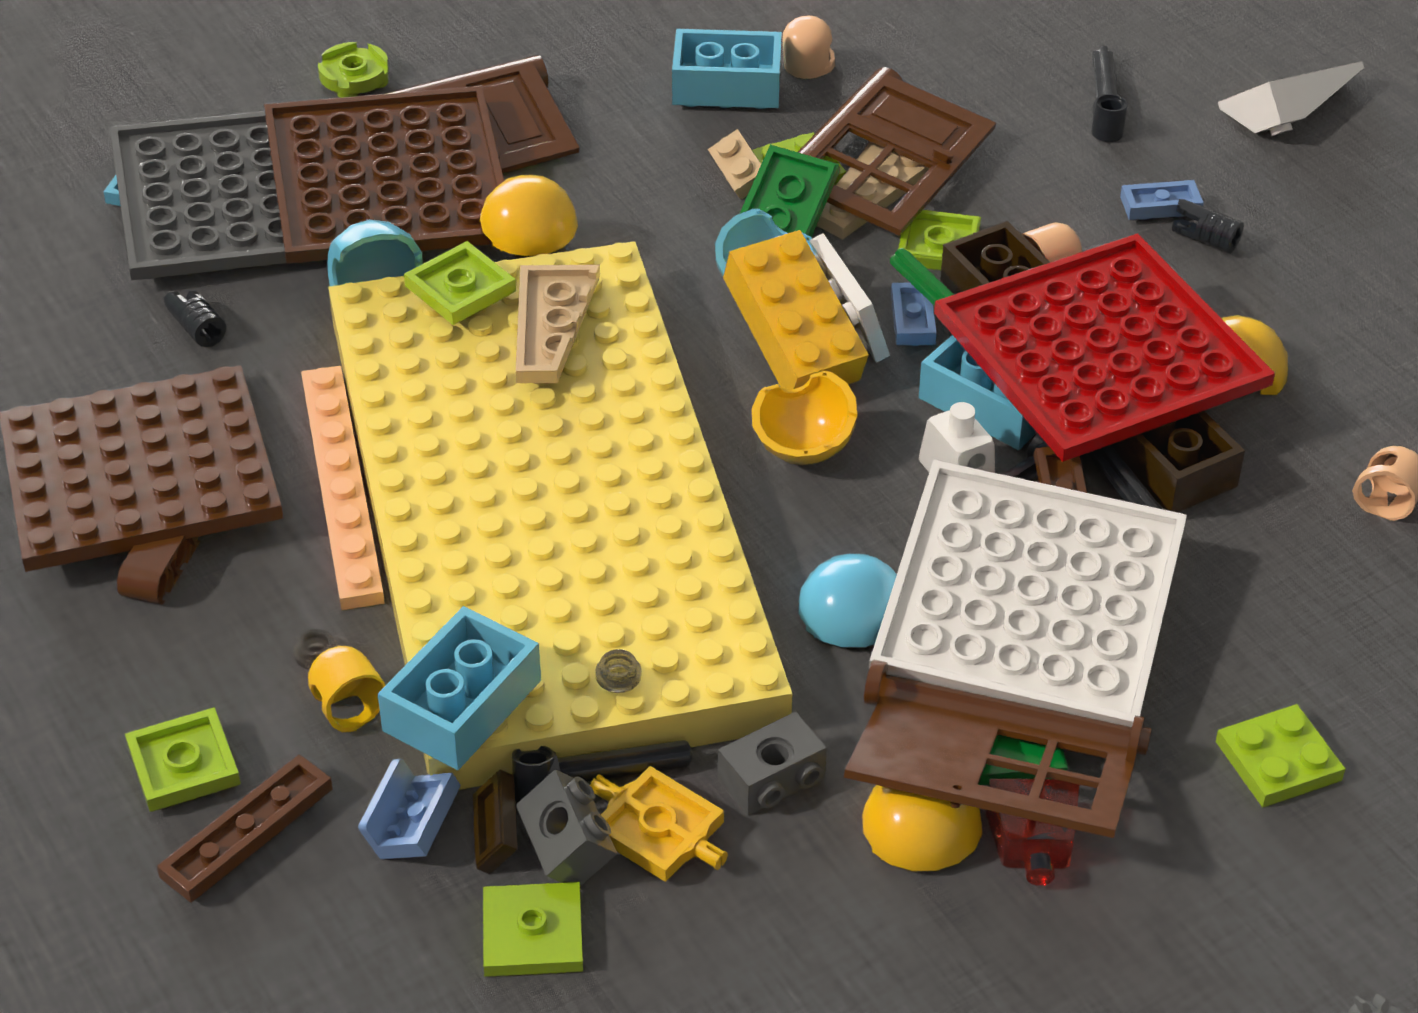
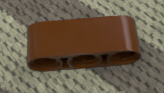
M185 535L134 545L119 570L117 578V591L119 595L160 605L164 604L165 600H162L166 592L170 593L183 572V570L179 569L183 563L189 562L200 543L197 540L198 537L185 539Z

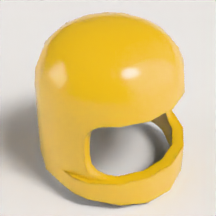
M337 646L327 649L313 661L308 672V686L314 698L322 702V712L331 726L338 731L354 732L370 722L379 713L378 693L386 685L367 657L357 649L350 646ZM358 696L364 704V710L358 716L348 719L332 716L331 704L345 698Z

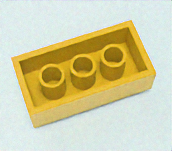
M801 230L729 251L723 279L781 388L787 390L799 388L809 381L810 375L823 371L834 373L847 382V384L860 381L869 354Z

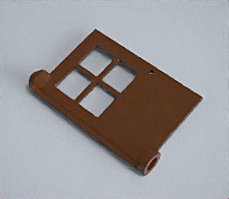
M540 55L385 93L482 86L502 173L576 154L580 150L547 89L549 84L548 74Z
M883 67L876 70L798 152L819 159L828 156L861 171L862 173L846 190L834 185L827 203L900 236L996 127V122L904 82L896 71ZM848 132L884 147L869 165L833 148ZM893 152L930 168L914 186L878 170ZM870 176L907 192L892 211L855 194Z
M873 659L866 679L864 703L876 707L845 768L844 778L950 801L952 808H959L963 804L1105 837H1115L1137 754L1147 755L1152 728L1143 726L1144 717L1135 715L1132 727L887 675L888 663ZM997 735L1046 745L1040 765L990 754ZM1056 748L1106 758L1101 777L1097 778L1050 767ZM986 764L1036 775L1029 796L978 785ZM1046 777L1097 788L1091 810L1041 799L1040 795Z

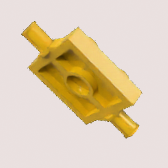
M651 766L635 781L622 787L615 785L600 774L596 776V779L592 780L590 786L594 793L609 802L601 816L611 828L609 836L616 851L666 882L686 861L693 857L700 858L716 870H719L721 865L723 866L726 862L728 853L707 841L724 823V810Z

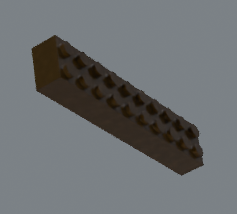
M1008 221L943 244L940 281L953 294H957L1050 263V261ZM1205 411L1111 444L1154 499L1165 510L1177 513L1238 487L1245 450Z

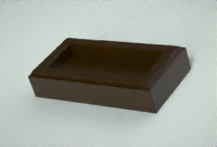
M501 769L473 794L476 869L487 874H491L518 850L514 775Z

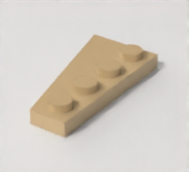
M870 142L856 160L869 165L884 147ZM895 152L878 168V170L913 186L930 169ZM850 167L836 186L846 190L862 172ZM870 176L855 194L886 208L907 192ZM826 203L817 226L843 240L867 221Z
M600 264L520 265L516 383H558L599 281Z

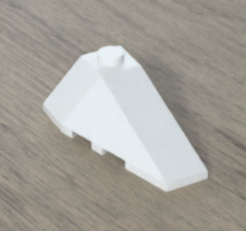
M1363 62L1267 82L1219 101V109L1254 133L1270 130L1271 136L1293 130L1291 123L1306 118L1364 69Z

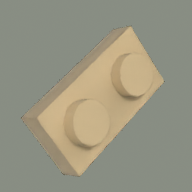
M737 129L710 147L708 151L741 200L748 195L761 163Z

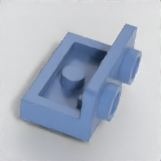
M393 759L359 823V831L380 859L427 856L461 785L453 773L414 776L403 759Z

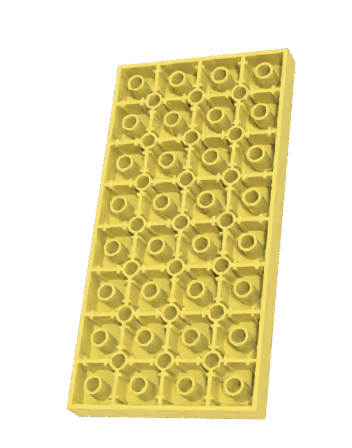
M635 241L495 262L516 279V292L455 325L448 322L405 286L404 276L385 277L377 280L345 283L328 287L333 326L405 665L463 606L539 643L541 681L459 770L423 753L428 775L453 773L461 785L459 788L461 790L482 786L500 769L512 774V753L515 749H520L523 752L538 750L540 746H547L556 753L557 758L682 740L687 741L691 748L740 739L792 713V691ZM600 264L599 281L558 383H516L520 265Z

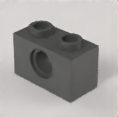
M793 712L718 749V780L749 816L763 808L773 807L781 799L802 788H810L817 784L820 779L824 778L827 747L797 712Z
M558 770L550 773L517 803L516 807L545 875L561 883L580 882L581 886L617 854V851L609 836L611 828L607 821L599 814L593 801L595 793L591 786L580 777L573 778Z

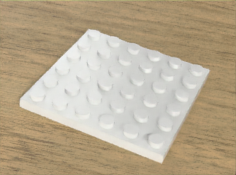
M933 460L871 654L869 668L873 659L888 663L887 675L1132 727L1135 715L1140 716L1187 515Z

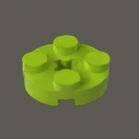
M357 42L338 44L327 49L322 54V62H318L320 82L329 90L337 92L339 98L355 97L360 93L383 88L389 82L388 57L381 48L372 44H368V49L357 48Z

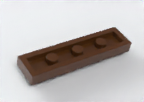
M298 754L158 864L159 878L192 903L332 791L331 777Z

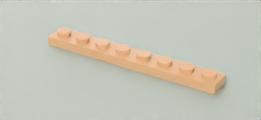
M341 366L301 371L341 611L385 604Z

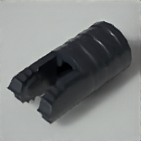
M1179 199L1177 211L1188 218L1198 221V223L1189 222V220L1185 219L1174 220L1172 231L1229 254L1236 249L1243 234V222L1188 200Z
M196 290L189 291L186 299L178 291L168 292L163 297L166 308L201 347H211L218 344L224 338L227 328L225 321Z

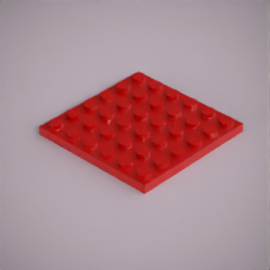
M1138 233L935 301L934 314L1062 462L1273 386L1275 372Z

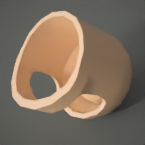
M808 15L795 18L787 24L782 36L784 68L794 77L802 79L817 78L831 72L835 67L834 51L830 48L832 33L827 23L816 16Z
M1050 223L1022 233L1050 262L1082 252V245L1078 235L1071 227L1063 223Z
M1390 446L1381 449L1373 455L1367 469L1359 475L1352 490L1354 500L1360 508L1368 513L1392 521L1404 519L1411 514L1418 502V454L1406 447ZM1366 479H1370L1372 484V492L1369 497H1366L1362 492V483ZM1387 492L1397 495L1389 506Z

